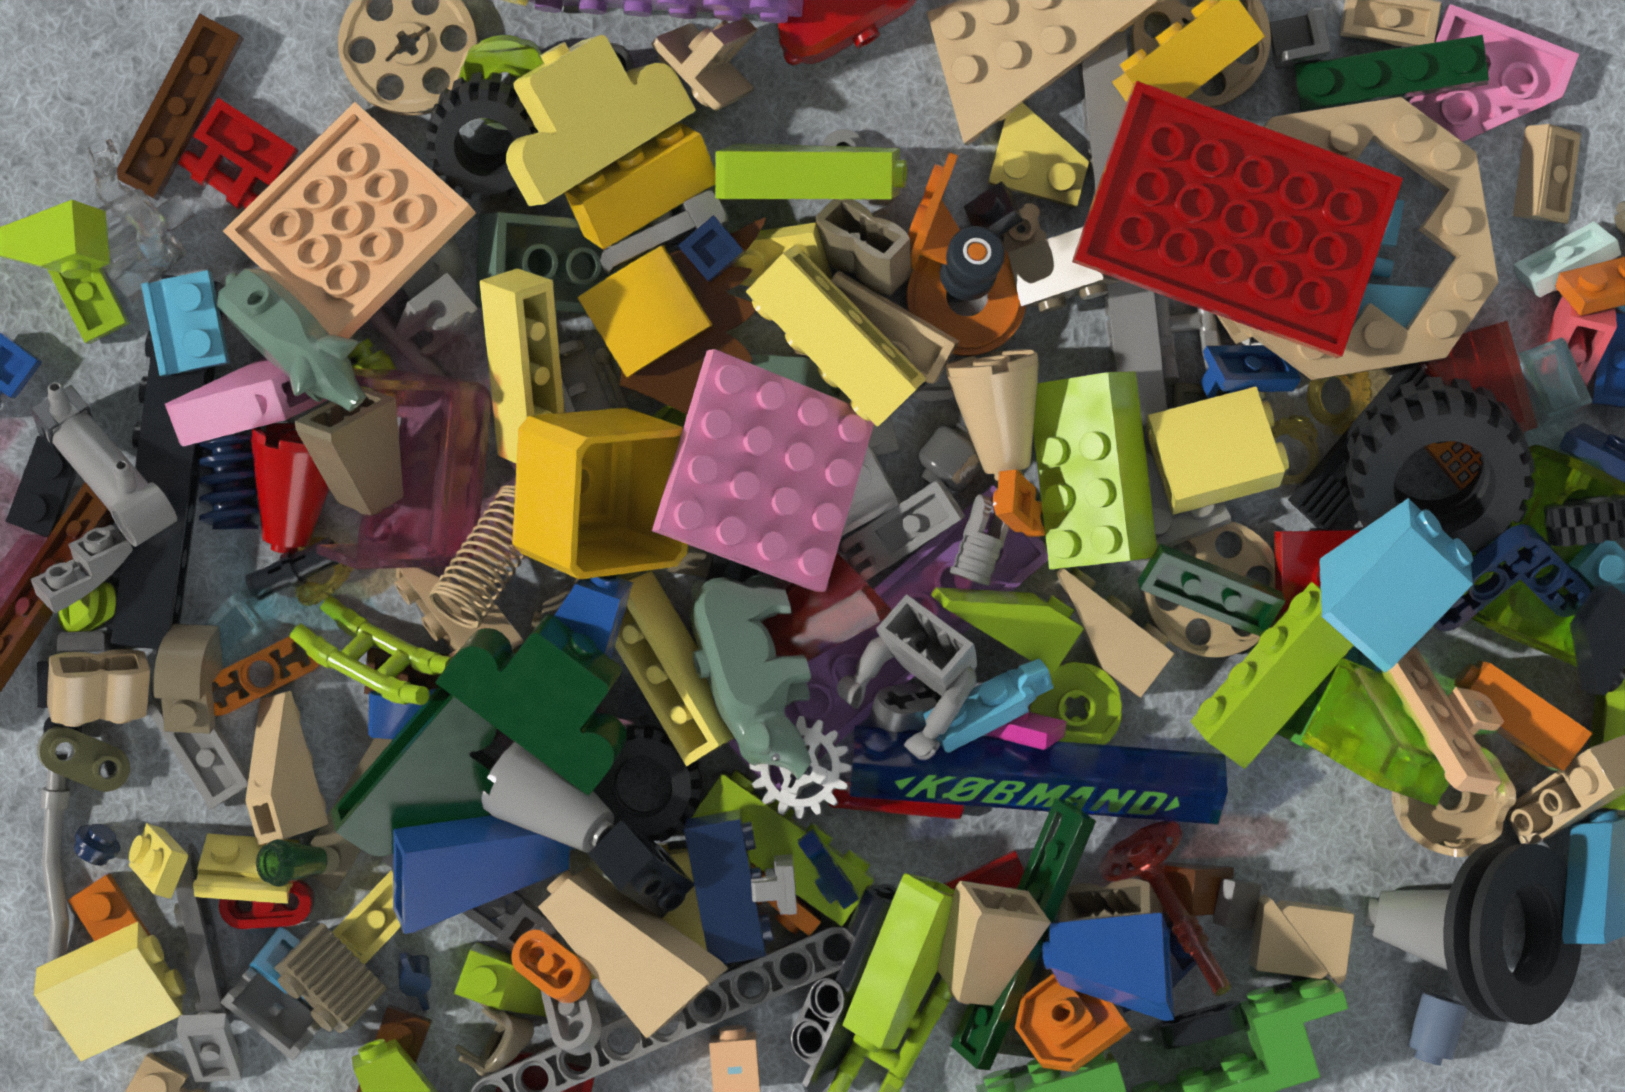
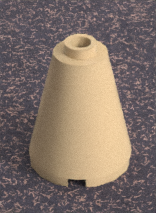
M1031 349L990 352L991 356L976 359V355L968 356L946 364L947 379L983 470L987 474H994L996 481L999 480V471L1017 469L1022 474L1023 469L1031 466L1039 369L1037 352L1034 353V350Z

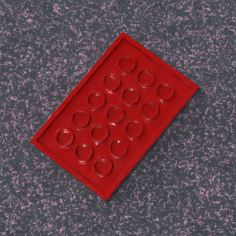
M1136 81L1132 86L1072 263L1338 359L1343 357L1403 178Z

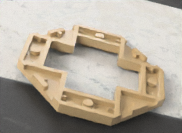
M1402 97L1270 118L1264 125L1265 128L1355 161L1372 139L1443 191L1444 194L1418 230L1455 258L1406 328L1373 304H1366L1355 319L1343 357L1338 359L1236 322L1237 326L1252 335L1253 338L1311 380L1446 358L1498 284L1476 151Z

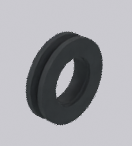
M1509 842L1485 844L1476 849L1465 860L1453 881L1444 916L1443 944L1449 978L1457 996L1463 1005L1479 1018L1524 1025L1538 1024L1551 1017L1559 1009L1571 990L1580 962L1582 944L1563 943L1562 930L1568 868L1563 860L1548 847L1538 844H1515ZM1516 892L1521 900L1525 916V941L1521 957L1511 973L1503 951V923L1507 907Z

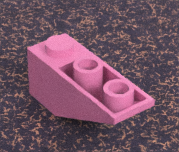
M264 357L166 403L165 406L180 445L187 446L284 421L327 400L323 399L321 402H317L305 392L295 396L290 378Z

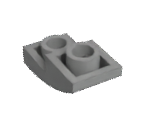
M111 524L104 528L92 529L85 533L82 538L69 543L73 560L55 564L49 567L45 573L31 579L36 595L54 613L72 605L98 587L113 574L132 552L130 542Z

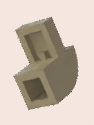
M173 624L164 636L155 663L154 698H161L165 732L210 734L216 726L212 683L223 668L219 626Z

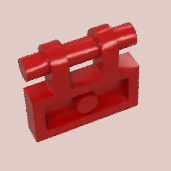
M217 98L193 135L196 139L206 144L208 148L201 158L190 150H186L181 156L178 165L190 172L191 179L201 186L210 185L227 196V203L237 209L242 207L246 209L259 196L253 192V187L260 179L267 185H270L290 166L299 150L222 99ZM223 157L243 168L236 180L218 169Z

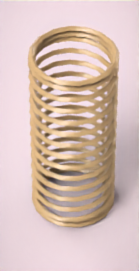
M514 485L500 487L493 502L489 504L488 510L484 511L483 517L478 520L477 526L473 527L472 534L468 535L466 542L462 543L461 550L457 551L456 558L451 560L450 566L445 569V574L440 576L439 583H436L429 593V599L436 610L455 624L472 629L480 627L484 621V616H487L489 613L488 608L494 606V600L499 599V592L505 590V583H510V575L516 573L515 567L521 566V559L526 558L523 554L519 556L515 551L518 549L497 533L499 532L513 541V533L502 524L513 529L514 522L506 515L514 518V503L508 502L504 496L515 498ZM493 512H498L503 519L495 517ZM487 520H493L498 527L490 525ZM482 528H487L494 536L484 533ZM477 536L483 537L488 544L480 542ZM491 540L501 544L511 553L504 551L499 546L494 544ZM471 544L478 545L483 552L474 550ZM487 549H489V550L495 552V553L498 554L500 557H502L505 561L499 559L498 557H496L495 555H493L492 553H490ZM466 553H472L479 561L469 558ZM483 558H485V559L491 561L493 564H495V565H496L497 567H499L500 569H498V568L492 566L491 564H489L488 562H486ZM509 558L517 559V564H513ZM461 561H467L473 569L463 566ZM477 566H479V567L485 569V570L488 571L490 574H492L494 577L488 575L487 573H485L484 571H482L481 569H479ZM504 566L511 567L512 571L508 572ZM455 569L462 570L469 578L459 575ZM497 573L506 575V580H502ZM473 575L479 577L480 579H482V580H483L484 582H486L487 584L481 582L480 580H478L477 578H475ZM450 577L456 578L463 586L453 583ZM491 581L500 583L501 588H497ZM467 583L473 585L474 587H476L477 589H479L481 592L477 591L476 589H474L473 587H471V586L468 585ZM487 590L494 591L496 593L495 596H491ZM463 592L467 593L468 595H470L471 597H473L475 600H473L472 598H470L469 596H467V595L464 594ZM439 594L446 595L455 605L474 615L477 621L470 620L451 609ZM480 597L488 599L490 601V604H485V602ZM479 607L484 608V613H482Z

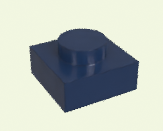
M714 215L678 245L710 283L746 253Z

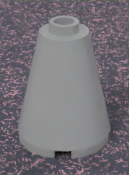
M516 742L501 755L488 776L494 782L490 795L484 791L482 794L483 808L491 813L492 816L584 852H590L615 827L613 825L614 814L594 791L589 796Z
M1450 890L1381 891L1379 900L1369 899L1365 925L1374 927L1373 937L1447 970L1444 955L1443 927Z

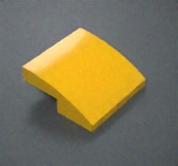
M664 245L640 257L577 297L626 377L633 376L666 353L676 350L712 326L711 321Z

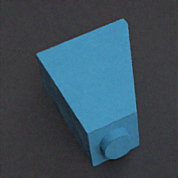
M1600 808L1590 813L1589 818L1571 824L1562 930L1564 944H1607L1625 936V815H1618L1617 809Z

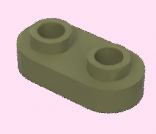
M57 726L47 730L40 737L37 744V756L45 768L98 791L109 792L118 789L126 782L130 773L129 759L122 750L69 727ZM64 742L69 743L71 746L69 757L58 759L56 756L57 746ZM111 760L114 764L113 773L108 777H102L99 773L101 763Z

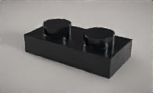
M41 436L36 438L5 522L48 538L61 518L77 472L61 453L56 455Z

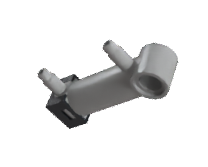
M58 382L51 383L48 386V398L31 408L38 434L56 455L61 453L98 496L111 512L116 525L125 538L136 547L177 522L175 511L165 494L155 483L150 482L148 484L92 418L89 405L73 386L69 385L63 389L62 384Z

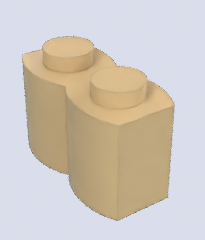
M118 649L99 654L65 652L50 656L47 706L51 722L77 727L98 719L124 724L147 716L150 668L145 652Z

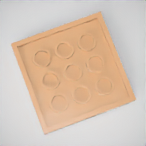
M354 102L223 232L264 272L297 298L329 335L349 339L476 212L462 197Z

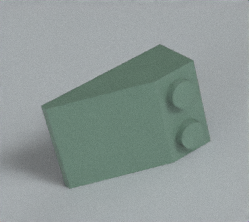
M502 212L480 214L475 305L482 308L480 280L518 268L553 280L555 312L586 313L577 297L608 278L600 262L603 249L583 236L575 218Z

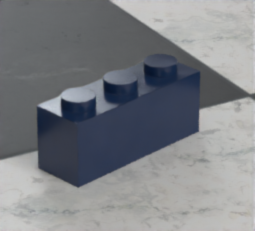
M740 809L685 819L684 833L707 951L724 964L766 957L765 941L773 940L769 912L760 913L758 902L752 901L751 879L762 877L760 867L751 868L748 853L749 850L756 849L752 821L743 823Z

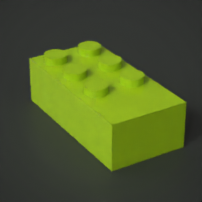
M1136 371L1106 372L1037 383L1033 435L1049 569L1151 558L1157 549Z

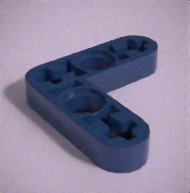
M1520 524L1506 530L1473 557V562L1471 563L1473 585L1467 590L1468 593L1462 595L1433 626L1439 631H1450L1460 627L1520 579L1560 617L1576 615L1591 591L1581 576L1533 527ZM1547 565H1554L1548 574L1535 578L1540 569ZM1494 572L1492 577L1486 582L1474 585L1475 581L1484 573ZM1563 585L1569 591V593L1566 595H1563L1557 591Z

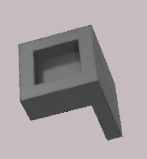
M1322 6L1312 8L1306 15L1269 22L1271 48L1276 70L1293 67L1297 64L1321 61L1331 52Z

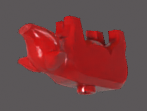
M803 0L802 17L788 16V22L777 23L780 36L779 44L783 50L784 59L792 66L800 63L815 64L837 54L852 44H855L856 48L865 47L881 35L878 29L903 15L917 0Z

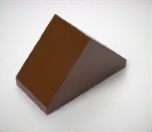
M1142 860L1140 880L1150 883L1165 912L1187 916L1214 915L1222 878L1233 879L1234 867Z

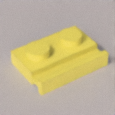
M207 833L197 868V879L193 883L194 896L288 904L289 890L293 885L296 866L300 856L299 840L283 839L258 845L256 837Z

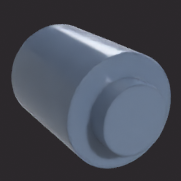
M1423 991L1407 1044L1409 1047L1416 1049L1415 1058L1441 1066L1443 1059L1453 1060L1467 1013V1008L1462 1002Z

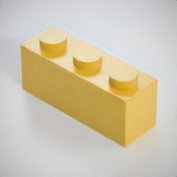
M1203 0L1190 10L1195 16L1194 20L1184 27L1181 26L1179 21H1176L1155 37L1160 44L1156 49L1147 55L1143 48H1141L1123 61L1120 67L1124 73L1112 81V83L1126 102L1136 81L1186 98L1266 36L1239 0Z
M682 123L670 126L654 138L633 149L564 193L583 236L604 250L715 185L716 171L701 134Z

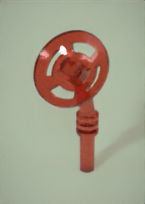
M1161 821L1140 828L1128 838L1116 843L1104 855L1098 866L1100 875L1107 881H1120L1140 876L1141 879H1147L1174 924L1172 932L1177 936L1179 944H1183V951L1191 953L1215 996L1227 993L1232 986L1207 945L1209 940L1207 934L1203 933L1204 929L1198 924L1197 917L1189 915L1163 871L1165 867L1163 861L1174 851L1182 839L1183 831L1180 825L1174 821ZM1167 837L1173 838L1171 845L1166 841ZM1115 868H1119L1122 874H1114Z

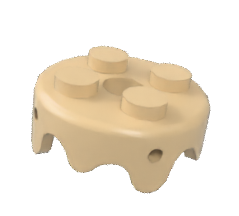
M1423 744L1404 759L1396 772L1392 784V804L1394 814L1401 828L1412 840L1434 852L1453 857L1470 856L1479 847L1495 841L1502 834L1507 812L1516 802V790L1499 759L1492 752L1481 747L1482 752L1502 783L1491 795L1461 791L1459 803L1449 809L1443 808L1438 800L1440 789L1449 782L1446 780L1445 770L1435 754Z

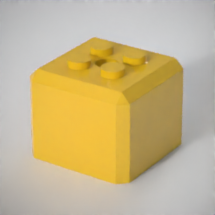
M629 408L528 416L518 428L512 544L521 554L579 580L677 567L687 555L688 544L653 532L652 529L683 427Z

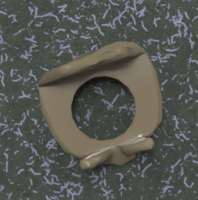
M481 1004L483 1007L482 1012L498 1023L485 1044L481 1055L476 1056L459 1044L456 1045L455 1050L461 1054L458 1059L460 1062L474 1068L479 1076H486L488 1073L496 1072L505 1067L527 1046L534 1034V1025L531 1021L515 1017L507 1011Z

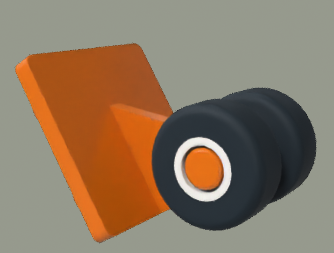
M949 152L944 167L937 164L934 165L923 198L909 229L911 268L915 269L920 255L942 263L940 279L946 291L955 298L972 301L982 298L991 290L1004 262L1005 252L999 237L987 228L971 226L960 230L942 201L958 155Z

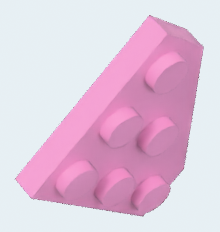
M1450 4L1444 11L1436 32L1435 42L1483 35L1489 84L1413 96L1409 103L1464 142L1562 98L1579 54Z

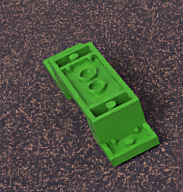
M1298 976L1291 980V987L1275 991L1272 986L1253 990L1247 994L1248 1000L1240 1002L1247 1022L1245 1029L1254 1056L1247 1058L1246 1053L1232 1054L1219 1061L1220 1067L1204 1072L1202 1067L1188 1068L1178 1072L1175 1075L1177 1079L1175 1081L1159 1085L1156 1080L1147 1081L1132 1087L1131 1090L1132 1092H1276L1320 1078L1304 1023L1349 1009L1344 992L1326 976L1322 979ZM1109 1048L1075 1072L1043 1068L1037 1059H1033L1027 1063V1070L1010 1074L1009 1069L994 1071L983 1077L984 1083L976 1085L977 1092H1127L1118 1063Z

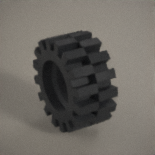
M1625 494L1587 496L1580 499L1573 498L1543 506L1549 545L1572 546L1578 544L1580 546L1587 545L1588 543L1597 544L1625 538Z

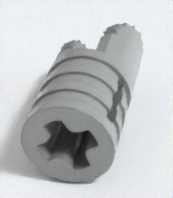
M977 494L963 532V540L960 542L959 551L955 556V563L951 567L950 573L989 586L991 575L995 570V563L999 559L1000 549L1003 548L1010 527L994 514V519L991 521L987 535L983 534L989 513L991 512L992 502L991 498Z

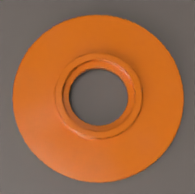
M1005 250L1002 267L997 274L993 287L987 293L986 306L981 312L973 316H961L949 307L946 298L947 291L940 279L942 263L922 256L911 273L907 288L909 312L959 340L953 352L954 355L975 356L993 351L1007 342L1022 322L1026 306H1021L1009 256Z

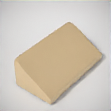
M1551 124L1525 127L1513 216L1561 224L1569 223L1581 133Z

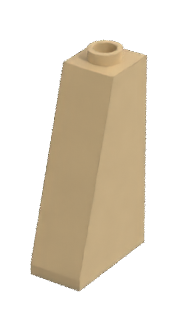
M590 867L575 875H572L569 870L561 874L547 887L551 895L538 907L646 1039L668 1024L728 969L718 958L655 913L621 893L613 883Z

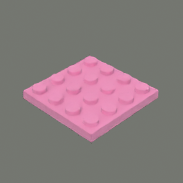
M716 349L708 350L652 531L810 590L825 592L874 423L862 419L849 403Z

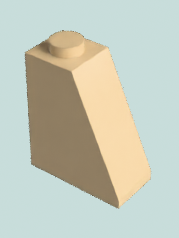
M960 881L956 886L937 970L949 986L950 994L958 1002L993 1006L1051 922L1029 891Z

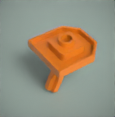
M1054 973L1021 997L1015 1029L1043 1068L1071 1072L1077 1071L1132 1030L1113 1003L1060 986Z

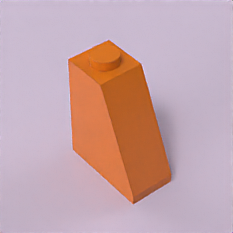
M1478 661L1475 666L1472 663L1468 664L1454 681V686L1477 691L1487 696L1504 720V723L1495 731L1538 764L1564 771L1593 734L1490 662Z

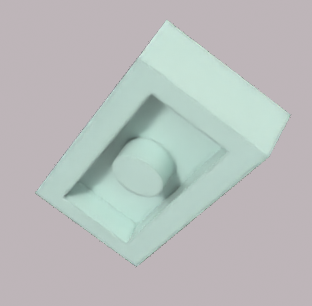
M1592 222L1514 263L1513 266L1518 280L1540 298L1548 293L1558 291L1555 285L1560 272L1609 261L1622 254L1618 240L1597 223Z

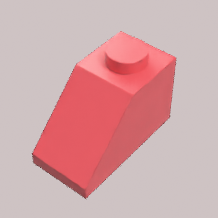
M1562 296L1553 314L1537 384L1583 395L1617 328L1616 309L1611 308L1580 316Z

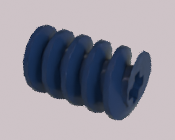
M222 436L198 443L200 448L212 452V455L199 459L198 465L212 470L211 474L199 478L200 485L212 489V492L199 497V503L212 507V511L199 515V521L211 525L213 530L259 529L258 524L245 520V516L259 511V506L245 501L246 497L257 494L255 486L245 483V479L255 476L254 467L245 465L246 460L253 458L252 448L245 446V442L251 440V436Z

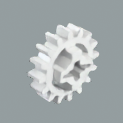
M799 716L796 728L801 736L804 737L803 741L812 762L810 766L813 770L810 776L803 774L799 780H794L795 775L793 772L779 767L784 778L781 786L782 789L779 791L772 781L770 765L761 763L754 766L750 764L749 769L761 772V778L754 781L752 785L755 789L766 788L768 790L762 799L766 805L773 803L777 799L780 801L778 805L779 814L784 816L790 807H795L796 818L803 819L805 808L811 807L812 811L817 816L822 815L820 803L826 800L833 806L838 804L836 797L832 793L835 789L847 791L849 786L840 780L841 774L852 772V766L840 761V758L848 754L849 750L847 746L835 748L833 744L839 737L835 730L825 736L822 734L824 728L823 721L817 720L811 729L807 728L805 717ZM821 744L825 746L830 755L832 772L821 767L817 756ZM814 784L824 787L815 796L797 799L802 789Z

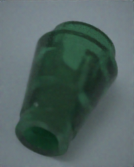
M279 839L263 846L256 858V868L260 878L276 887L322 874L326 870L328 863L327 854L321 847Z

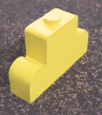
M599 35L585 39L570 48L564 42L543 53L540 57L544 63L514 82V89L539 133L526 135L512 142L506 153V163L509 172L528 205L546 204L695 112L696 109L679 77L666 64L652 63L631 69L626 73L606 36Z

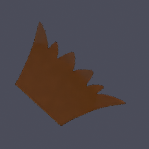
M766 217L730 233L745 252L757 238L764 226ZM680 250L669 253L708 316L712 326L676 350L666 353L633 376L626 377L620 368V385L652 397L687 415L708 350L716 349L745 362H752V356L737 339L727 334L726 331L741 325L756 310L752 302L727 293L728 290L738 286L751 274V268L732 267L731 265L710 283L684 252Z

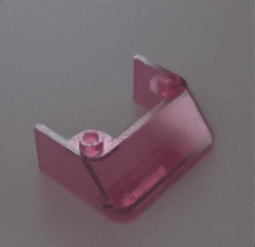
M353 368L360 386L396 398L397 417H401L399 446L403 498L393 503L392 507L384 508L381 513L374 514L373 516L365 515L359 526L357 544L317 545L316 554L354 569L450 566L451 560L456 558L457 551L461 550L462 543L466 542L468 535L472 534L473 527L477 526L481 515L492 405L490 393L484 385L466 379L393 369ZM471 544L474 550H476L477 545ZM466 553L469 558L473 557L472 553Z

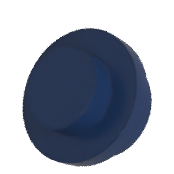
M102 824L83 825L79 827L75 834V853L81 859L93 865H106L110 859L116 858L121 849L120 843L116 839V834Z

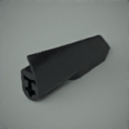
M882 884L865 887L847 930L855 939L838 977L821 978L813 984L791 1033V1046L794 1053L810 1065L802 1082L805 1092H822L831 1083L845 1053L853 1042L855 1033L842 1025L897 891V888L894 886ZM838 992L840 994V1004L838 1002ZM819 1034H821L822 1036V1044L820 1042Z

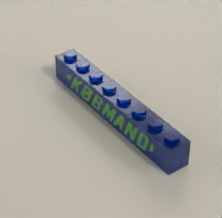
M855 726L849 797L1045 812L1050 811L1054 799L1057 798L1070 801L1088 815L1219 825L1228 793L1226 755L1061 741H1057L1050 747L1042 750L991 736H981L949 753L945 752L940 745L930 759L922 760L904 746L909 738L922 731L907 730L893 732L884 728Z

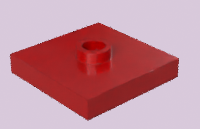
M1361 530L1275 531V589L1282 591L1286 601L1276 616V622L1289 608L1294 597L1303 592L1311 582L1321 588L1320 558Z

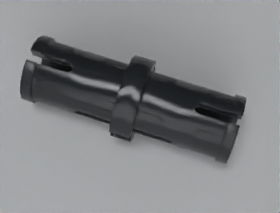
M326 537L292 554L288 551L280 555V560L263 569L247 574L245 577L247 588L252 597L259 602L290 586L300 587L307 583V578L341 564V554L332 539L330 540V537Z

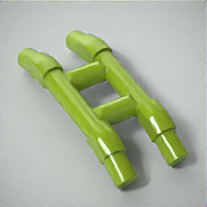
M333 595L326 598L320 609L332 618L340 629L354 638L343 650L339 651L337 647L327 642L323 637H318L302 623L297 625L291 632L289 637L306 650V654L318 664L328 669L333 668L381 693L383 698L403 705L409 703L424 705L429 699V690L426 687L413 685L410 682L401 681L396 678L409 664L421 673L438 675L444 671L453 658L440 655L438 652L429 651L423 647L418 648L369 623L368 619L360 616L352 608L348 609ZM373 645L392 655L378 670L358 661Z
M943 977L933 989L921 1010L922 1012H915L908 1026L912 1030L899 1054L891 1049L880 1048L875 1053L853 1041L845 1053L827 1092H848L865 1057L889 1070L878 1092H900L934 1026L939 1021L952 997L948 990L949 986Z

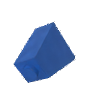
M1162 913L1050 923V941H1043L1042 946L1045 968L1052 969L1060 986L1164 1021L1174 1020L1170 935Z

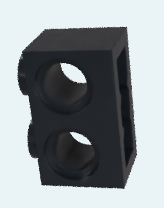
M620 820L588 853L621 893L661 918L668 912L678 908L684 901L686 894L695 886L694 882L663 847L623 820Z

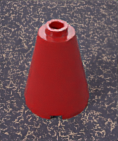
M295 424L266 425V432H263L260 427L253 428L251 443L262 540L271 544L270 549L272 551L283 554L290 551L293 554L299 551V547L309 545L330 489L297 433Z

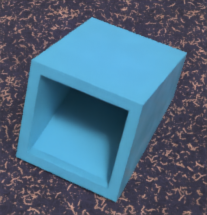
M1408 498L1320 558L1322 617L1385 673L1393 668L1473 585L1471 571L1472 554L1460 539L1456 538L1453 540L1442 530L1439 521L1429 510H1420Z

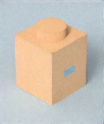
M731 1025L719 1028V1035H711L709 1041L713 1092H760L761 1082L756 1031L746 1032V1026Z

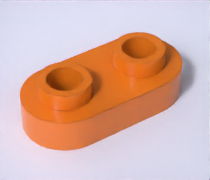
M541 930L527 931L516 941L511 955L513 967L545 994L561 1003L575 1002L585 994L590 985L591 971L579 956Z

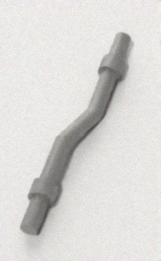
M56 751V756L58 759H66L68 753ZM48 770L47 787H43L41 793V808L45 809L41 863L50 917L47 963L67 954L69 915L60 860L64 810L69 809L70 789L66 788V777ZM44 1010L43 1030L59 1031Z

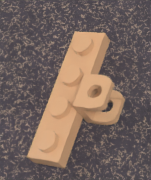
M1412 647L1393 668L1385 673L1382 671L1383 677L1394 687L1403 702L1404 711L1414 720L1424 736V744L1435 754L1445 770L1446 780L1459 791L1491 795L1502 782L1482 752L1481 745L1477 744L1473 736L1480 729L1497 730L1504 723V720L1491 700L1482 693L1455 687L1447 696L1417 647Z

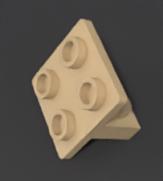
M746 17L731 23L724 20L713 30L707 27L701 32L692 23L657 36L651 43L652 47L659 53L658 57L661 63L671 67L676 74H679L691 86V92L696 100L706 107H711L713 110L718 111L748 96L754 89L730 63L734 56L758 31Z

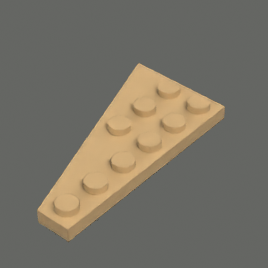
M959 0L927 11L963 143L967 146L970 145L986 129L997 121H1002L1015 111L1016 107L1028 98L1050 86L1097 51L1101 44L1116 33L1123 32L1135 23V19L1158 2L1162 3L1165 0Z

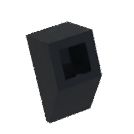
M1612 585L1595 586L1571 621L1570 629L1582 689L1588 694L1606 695L1608 691L1613 692L1625 679V594Z

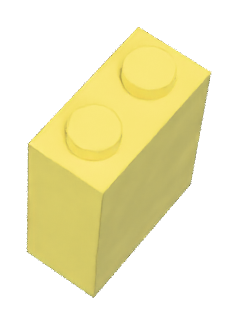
M1256 386L1148 415L1145 433L1172 515L1280 487L1285 470L1289 468L1288 456L1283 443H1275L1270 428L1274 427L1272 408L1268 400L1261 401Z
M135 922L37 967L34 996L80 1062L179 1017V1015H182L183 995L187 992L180 972L175 968L170 970L164 961V952L158 939L154 935L148 936L139 922Z

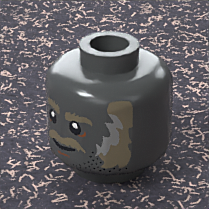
M959 423L954 428L948 425L940 426L918 452L919 463L925 468L920 477L929 485L941 478L946 487L956 492L965 490L983 468L967 428Z

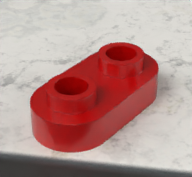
M294 878L289 893H294L299 899V905L295 909L288 908L284 903L252 901V910L246 912L239 908L238 900L220 899L219 912L222 919L228 925L237 929L294 926L301 923L311 914L315 899L310 886L303 880Z

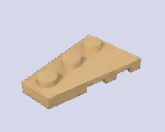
M840 271L835 273L831 281L927 378L924 382L932 384L937 382L959 340ZM794 351V353H793V354H798V355H803V356L809 357L806 353H805V354H800V353H798L797 351Z

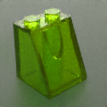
M1341 657L1301 741L1376 786L1433 806H1437L1442 794L1449 785L1444 775L1445 770L1435 754L1424 744V736L1414 720L1404 711L1403 702L1394 687L1385 680L1381 672Z

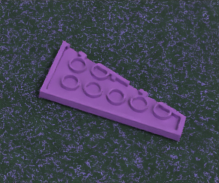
M528 0L535 4L534 8L536 10L550 13L562 12L563 6H578L580 12L594 15L606 14L607 8H622L625 14L638 17H649L652 14V10L669 11V16L682 19H694L697 17V12L714 13V18L726 21L742 20V14L760 15V20L770 23L788 22V16L802 17L803 0Z

